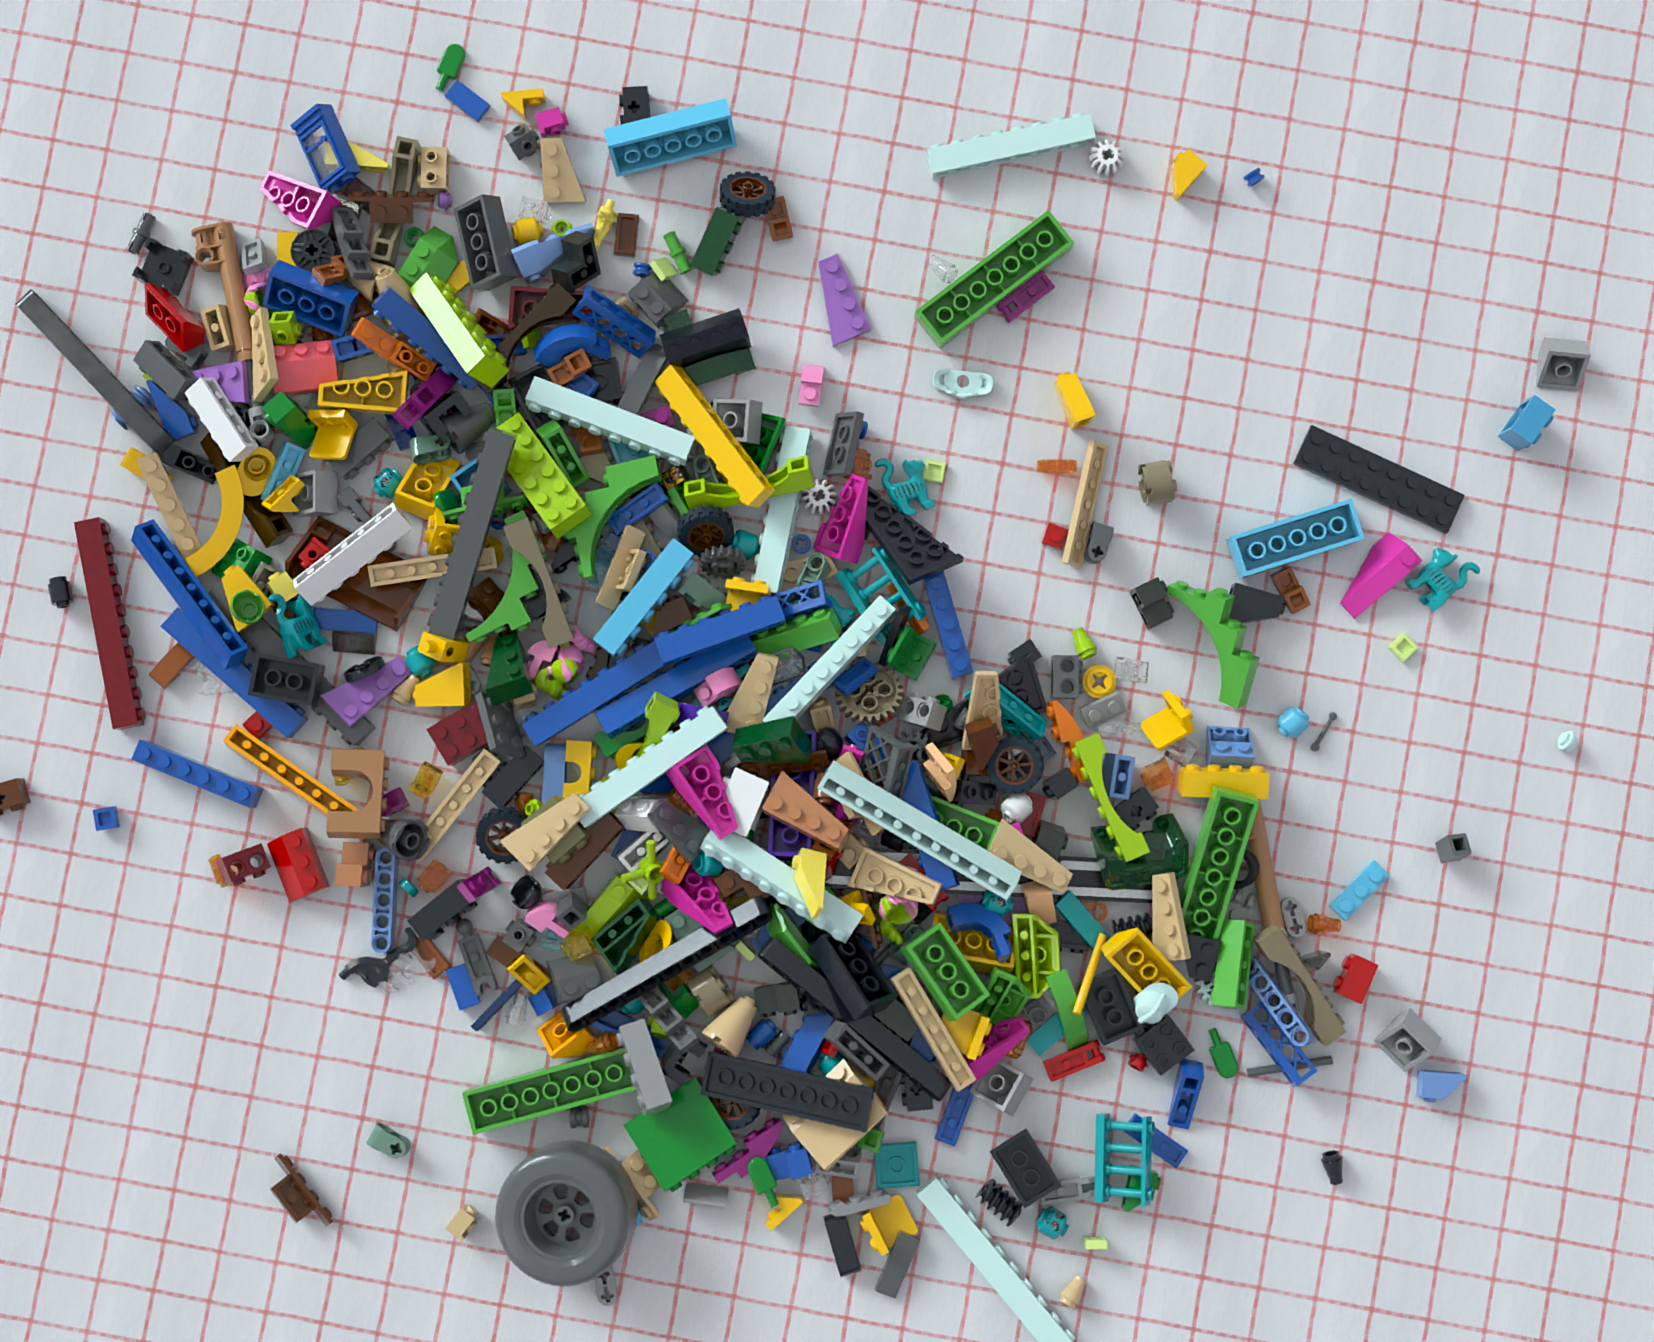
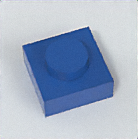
M116 806L93 810L96 831L120 827Z

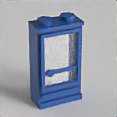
M316 103L290 125L298 136V140L320 189L326 190L330 194L340 192L341 187L355 180L354 177L361 170L331 104Z

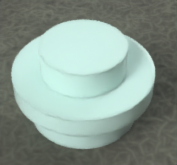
M1572 731L1564 732L1558 738V748L1562 751L1566 750L1569 752L1578 743V738Z

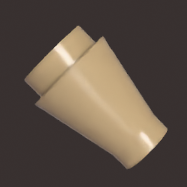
M410 674L405 681L393 690L394 693L391 697L405 707L407 703L410 704L413 698L415 685L421 681Z
M1075 1275L1072 1281L1060 1293L1059 1301L1075 1309L1076 1305L1079 1306L1087 1281Z

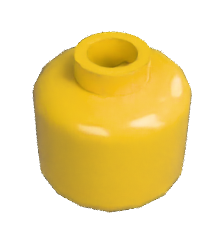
M534 217L517 219L515 224L511 226L513 240L518 242L520 246L534 240H538L539 243L540 236H543L542 224H538Z

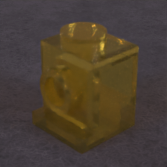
M588 925L583 928L582 932L576 931L568 935L566 941L561 944L563 953L568 955L570 961L594 952L596 946L591 940L594 936Z

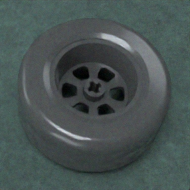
M582 1141L554 1142L531 1153L511 1171L504 1181L497 1198L495 1210L497 1234L509 1259L527 1276L552 1286L580 1285L596 1279L606 1272L627 1248L636 1228L638 1202L630 1176L620 1162L610 1153L598 1146ZM566 1185L568 1187L567 1197L559 1198L554 1191V1187ZM579 1190L582 1191L590 1202L580 1205L575 1200L577 1192ZM543 1198L553 1204L552 1212L543 1213L540 1211V1204ZM582 1213L594 1214L592 1227H588L581 1222ZM552 1220L557 1223L559 1229L556 1235L545 1226V1223ZM575 1227L580 1234V1239L568 1241L566 1238L567 1228Z

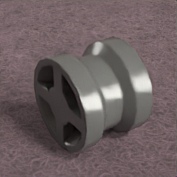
M583 1106L579 1109L576 1107L570 1108L571 1129L577 1126L589 1128L588 1106Z

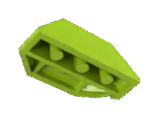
M1013 913L1016 977L1031 992L1029 998L1038 999L1049 988L1046 976L1061 971L1059 933L1034 913Z

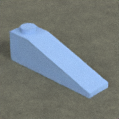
M592 223L569 229L564 233V236L553 234L548 236V239L544 242L538 243V240H534L512 249V254L526 283L540 281L543 276L551 271L550 267L565 259L561 239L574 231L588 235L594 234L595 231Z

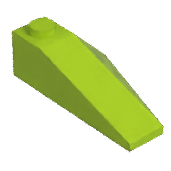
M616 872L587 908V919L572 931H569L563 940L579 952L583 951L593 944L592 937L638 898L649 900L648 896L645 893L641 895L628 882L623 883L621 875Z

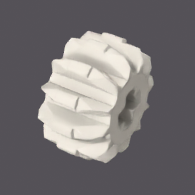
M1105 139L1103 144L1098 141L1096 142V147L1091 148L1090 152L1092 155H1089L1088 160L1093 162L1091 169L1098 167L1097 174H1100L1103 170L1105 176H1108L1110 171L1115 174L1117 168L1122 167L1123 163L1121 160L1124 159L1125 155L1120 153L1122 146L1115 147L1116 141L1109 144L1108 139ZM1106 155L1109 156L1107 160L1103 159Z
M815 479V488L802 490V493L808 496L801 497V500L803 502L809 501L805 504V509L813 506L811 509L812 514L816 512V509H819V514L823 515L824 507L829 512L831 508L828 504H836V501L831 498L836 497L837 493L830 492L834 488L832 484L826 488L827 480H823L822 485H819V480ZM819 492L823 493L822 495L825 498L816 501V497L814 496V494L818 495Z

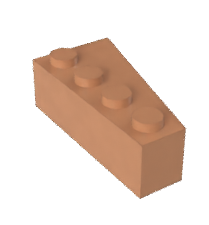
M783 771L781 772L761 808L763 813L840 853L850 835L849 829Z

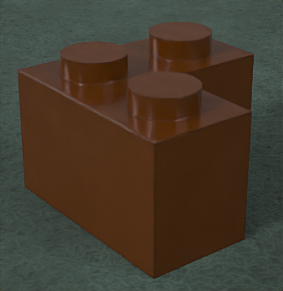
M732 869L714 878L726 899L745 889L750 900L762 896L767 901L773 897L769 893L761 891L752 882L744 880L740 874Z

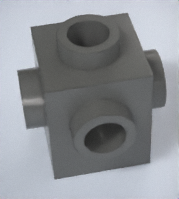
M526 124L514 127L512 132L504 136L518 160L532 156L540 148L537 140L540 139L534 128L529 129Z
M519 918L516 921L512 920L506 927L505 931L508 933L502 940L518 953L524 951L527 946L531 947L537 939L535 933L538 930L524 921L525 918Z

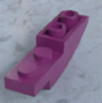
M439 368L392 416L408 430L457 383L458 377L453 373L449 376Z
M779 1117L767 1120L763 1124L765 1127L759 1131L753 1130L748 1133L743 1141L747 1149L738 1150L732 1155L733 1159L727 1163L723 1161L714 1167L715 1171L712 1172V1175L718 1184L735 1172L742 1179L748 1174L747 1167L751 1159L754 1157H766L774 1146L784 1125Z

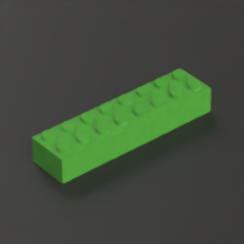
M1048 210L915 311L914 317L938 348L941 349L1039 272L1044 271L1069 252L1074 242Z
M1213 785L1180 895L1186 932L1219 938L1260 803L1256 795Z
M623 1046L466 1089L462 1092L473 1135L636 1090L631 1083L630 1075L632 1074L630 1068L626 1067L623 1059L625 1054Z

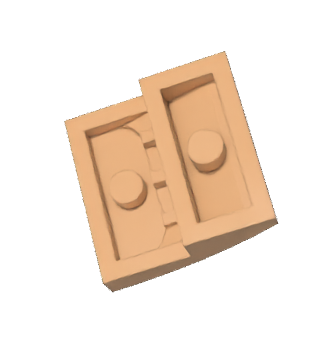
M931 742L925 746L930 759L924 762L923 765L928 777L950 803L955 796L956 773L947 759Z

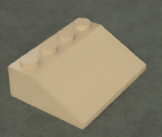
M845 1059L825 1076L871 1087L862 1072ZM874 1092L867 1132L785 1114L783 1119L801 1144L818 1164L827 1171L885 1117L888 1111Z

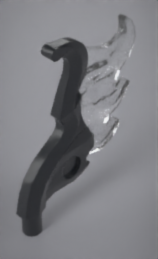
M407 927L405 932L408 935V941L405 944L387 952L386 957L383 959L370 956L357 958L345 965L346 968L339 973V977L346 980L351 974L355 973L371 987L376 988L378 982H380L384 990L395 993L399 992V989L394 987V983L403 985L415 983V980L410 979V975L414 973H428L435 967L436 958L426 961L420 956L416 946L417 936L410 927Z

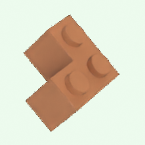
M343 842L342 861L336 864L335 885L351 887L370 886V882H373L374 870L371 869V864L376 856V849L373 848V843Z

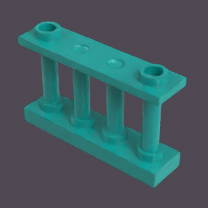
M881 546L871 549L875 556L854 571L847 568L835 575L861 615L871 605L869 596L892 581L898 592L886 599V601L893 606L901 599H904L906 604L912 607L908 620L914 616L917 621L927 617L924 605L917 601ZM880 563L887 574L867 588H861L857 582L858 578ZM892 622L887 624L875 636L881 646L886 642Z
M1110 1113L1096 1114L1094 1202L1104 1203L1109 1201L1111 1196L1141 1198V1206L1144 1207L1151 1204V1201L1154 1199V1189L1151 1188L1152 1135L1155 1133V1123L1152 1122V1116L1142 1117V1123L1113 1121L1110 1119ZM1112 1130L1142 1132V1145L1112 1143L1110 1141V1132ZM1112 1152L1142 1154L1141 1167L1112 1165L1110 1163V1154ZM1111 1174L1141 1176V1189L1112 1187L1109 1185V1176Z

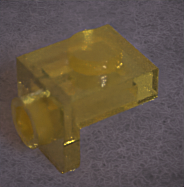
M425 761L422 763L415 780L409 785L408 789L416 796L427 799L434 792L444 771Z

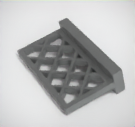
M871 725L860 767L865 779L867 780L866 774L869 772L873 784L880 787L879 782L883 781V790L902 800L915 746L909 742L902 743L876 725ZM876 734L878 735L881 743L878 746L875 741ZM889 743L893 745L892 753H890L888 747ZM880 748L883 749V752H884L885 757H886V758L883 759V760L881 759V756H880V753H879V750H878V749H880ZM872 752L876 760V764L874 765L872 764L870 758ZM885 762L888 763L887 773L883 764ZM878 767L881 775V778L877 779L874 768Z

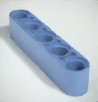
M545 744L542 787L543 804L552 796L563 797V785L567 783L568 762H565L566 744Z
M387 848L380 849L375 857L371 945L377 953L388 952L395 944L399 859L390 852L392 860L389 863L384 862L383 854L386 851L390 852ZM384 873H388L391 877V881L387 885L382 881ZM384 894L390 898L387 906L381 903V897ZM382 916H386L389 920L387 927H383L380 924ZM381 937H384L388 942L385 949L379 946V939Z
M1251 956L1255 966L1250 971L1249 984L1290 1041L1296 1046L1310 1045L1313 1041L1312 1031L1260 959ZM1262 977H1265L1267 980V986L1264 989H1261L1258 985V981ZM1274 995H1278L1280 998V1004L1276 1007L1271 1003V998ZM1288 1012L1293 1016V1021L1289 1025L1284 1021V1016ZM1301 1030L1306 1034V1040L1302 1043L1297 1040V1033Z

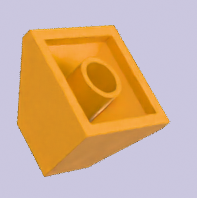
M562 1010L536 1029L549 1055L553 1059L582 1056L598 1043L589 1026L578 1032L568 1031L561 1012Z

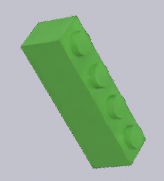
M832 607L820 608L813 613L798 615L794 619L785 621V624L754 634L752 643L757 652L782 657L839 639L842 626Z
M1224 919L1219 934L1221 945L1217 956L1216 969L1214 970V989L1211 993L1213 1006L1223 1009H1246L1255 924L1245 920Z

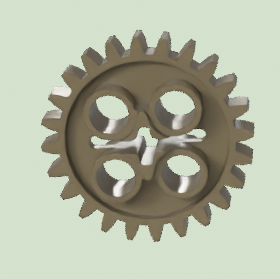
M879 662L875 664L878 672L870 678L873 681H866L853 691L859 694L845 696L836 689L835 691L836 705H840L839 711L845 713V718L852 716L853 723L859 719L861 726L864 721H867L869 726H871L872 721L880 725V719L888 722V715L895 717V711H900L899 704H903V682H899V675L894 676V669L887 671V666L879 668ZM881 692H888V694H886V695H882V694H880V693H881ZM867 705L874 706L873 708H866Z

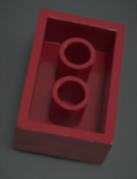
M476 700L426 729L447 766H454L488 746Z

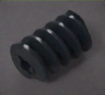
M1144 913L1143 920L1139 914L1135 915V921L1131 916H1128L1126 923L1123 918H1119L1118 925L1114 919L1111 920L1114 935L1136 927L1147 938H1149L1150 933L1152 934V916L1150 917L1148 913Z
M990 1179L981 1187L975 1198L981 1195L980 1204L988 1201L986 1209L989 1210L995 1207L993 1215L1002 1213L1000 1221L1007 1218L1006 1226L1009 1227L1021 1214L1022 1204L1020 1201L1015 1203L1016 1198L1014 1196L1008 1197L1009 1192L1007 1190L1002 1191V1185L998 1184L995 1186V1179Z

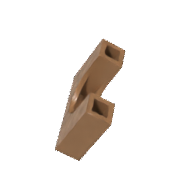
M332 749V776L363 778L373 787V795L369 803L357 811H328L326 828L328 838L381 839V832H385L386 819H382L383 811H387V798H384V791H388V778H385V770H389L390 760L386 758L384 750Z

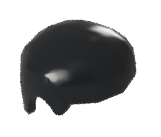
M825 726L820 729V736L817 741L823 743V748L820 751L826 750L828 761L841 754L843 740L836 729Z
M530 875L521 877L514 884L510 892L514 898L512 900L513 904L520 909L533 907L541 897L542 887Z

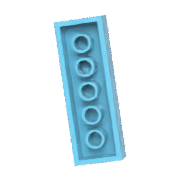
M726 98L604 129L616 177L737 146Z
M1351 498L1230 536L1226 541L1238 578L1242 579L1360 542L1365 537Z
M673 538L595 635L593 641L612 657L616 658L617 655L621 657L628 648L627 642L631 638L635 640L642 631L640 626L643 622L648 623L655 614L653 611L657 605L661 607L667 600V592L670 588L674 590L679 585L682 573L685 572L687 574L694 566V553Z

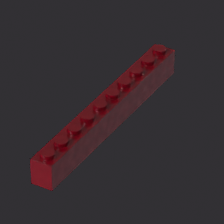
M100 517L74 522L112 728L114 730H123L144 725L146 714L140 704L142 693L136 683L138 672L136 667L133 666L132 661L134 651L132 646L129 645L128 640L130 630L128 625L125 624L124 619L126 609L124 604L121 603L120 598L122 596V588L117 582L116 577L118 575V567L114 563L112 556L115 551L108 535L111 533L110 525L105 519Z

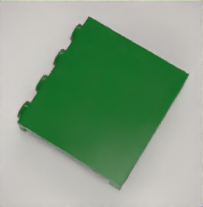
M694 1077L670 1093L672 1103L668 1109L645 1117L642 1112L624 1124L625 1129L664 1192L670 1190L673 1193L683 1186L682 1181L687 1178L689 1180L694 1179L701 1174L699 1171L704 1166H707V1168L712 1167L719 1162L717 1159L722 1154L730 1155L737 1150L735 1146L739 1144V1141L734 1138L709 1096L701 1095L702 1082L699 1077Z

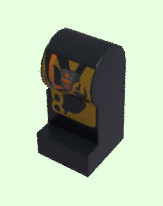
M680 464V466H674L667 472H663L661 474L662 481L658 483L667 495L669 489L675 486H682L684 482L690 480V477L685 467Z

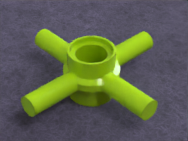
M648 840L646 842L647 857L639 862L638 870L622 874L621 881L626 883L643 877V879L648 881V898L654 900L657 898L656 883H659L664 878L659 873L664 862L656 859L655 841Z

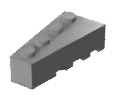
M645 1019L620 1026L616 1038L619 1046L624 1048L625 1054L623 1059L626 1067L630 1068L632 1074L630 1075L633 1088H636L637 1100L640 1108L643 1110L644 1117L668 1109L672 1103V1098Z

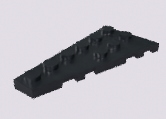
M868 486L865 525L908 585L963 562L964 557L962 555L952 552L946 543H940L932 537L930 531L910 516H904L898 511V507L894 504H888L881 498L878 492Z
M1028 652L999 673L998 679L999 683L1037 714L1046 712L1047 706L1032 656ZM965 698L945 713L940 732L924 728L921 731L922 736L928 733V740L933 739L937 749L961 742L963 740L964 724H966L970 701ZM1005 719L1008 723H1014L1012 720Z

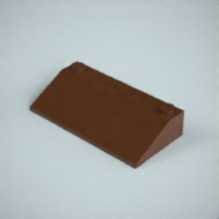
M318 516L285 560V571L293 579L305 571L299 565L298 556L309 545L313 537L332 550L353 533ZM382 551L373 562L365 564L355 576L348 577L338 589L330 591L326 596L397 632L409 615L427 579L371 587L368 565L404 560L391 552ZM313 552L309 557L315 558L317 554Z

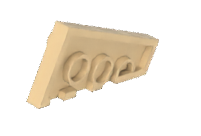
M259 307L250 319V326L252 327L253 401L262 402L278 381L268 308Z
M758 652L726 711L729 712L727 721L729 729L726 732L735 734L737 728L763 723L779 657Z
M975 671L966 724L989 716L991 722H996L1000 735H997V739L999 742L1003 739V727L1001 725L1002 714L999 702L998 674L996 671ZM964 729L962 748L963 750H971L967 733Z
M573 793L500 840V842L532 872L588 813L591 807L577 793Z
M1004 819L1001 820L988 851L1021 870V875L1061 893H1065L1073 874Z
M864 847L848 887L898 896L927 904H935L943 884L869 847Z
M1174 872L1152 875V943L1168 961L1191 958Z

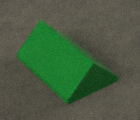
M762 413L760 444H743L742 447L765 476L779 444L780 435L786 427V419Z

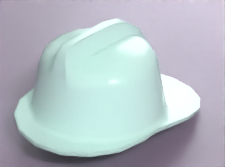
M1153 983L1133 998L1135 1013L1140 1024L1143 1022L1149 1024L1158 1023L1178 1002L1176 990L1165 983Z

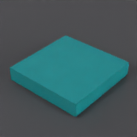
M916 1141L881 1144L879 1153L874 1152L877 1189L920 1186Z

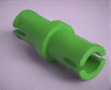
M671 231L665 234L663 239H665L671 252L669 255L672 259L674 258L680 274L683 275L690 272L693 268L685 255V248L681 246L676 236V232Z

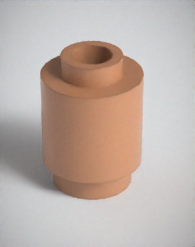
M819 773L816 779H814L813 798L822 806H829L835 799L817 789L826 774Z

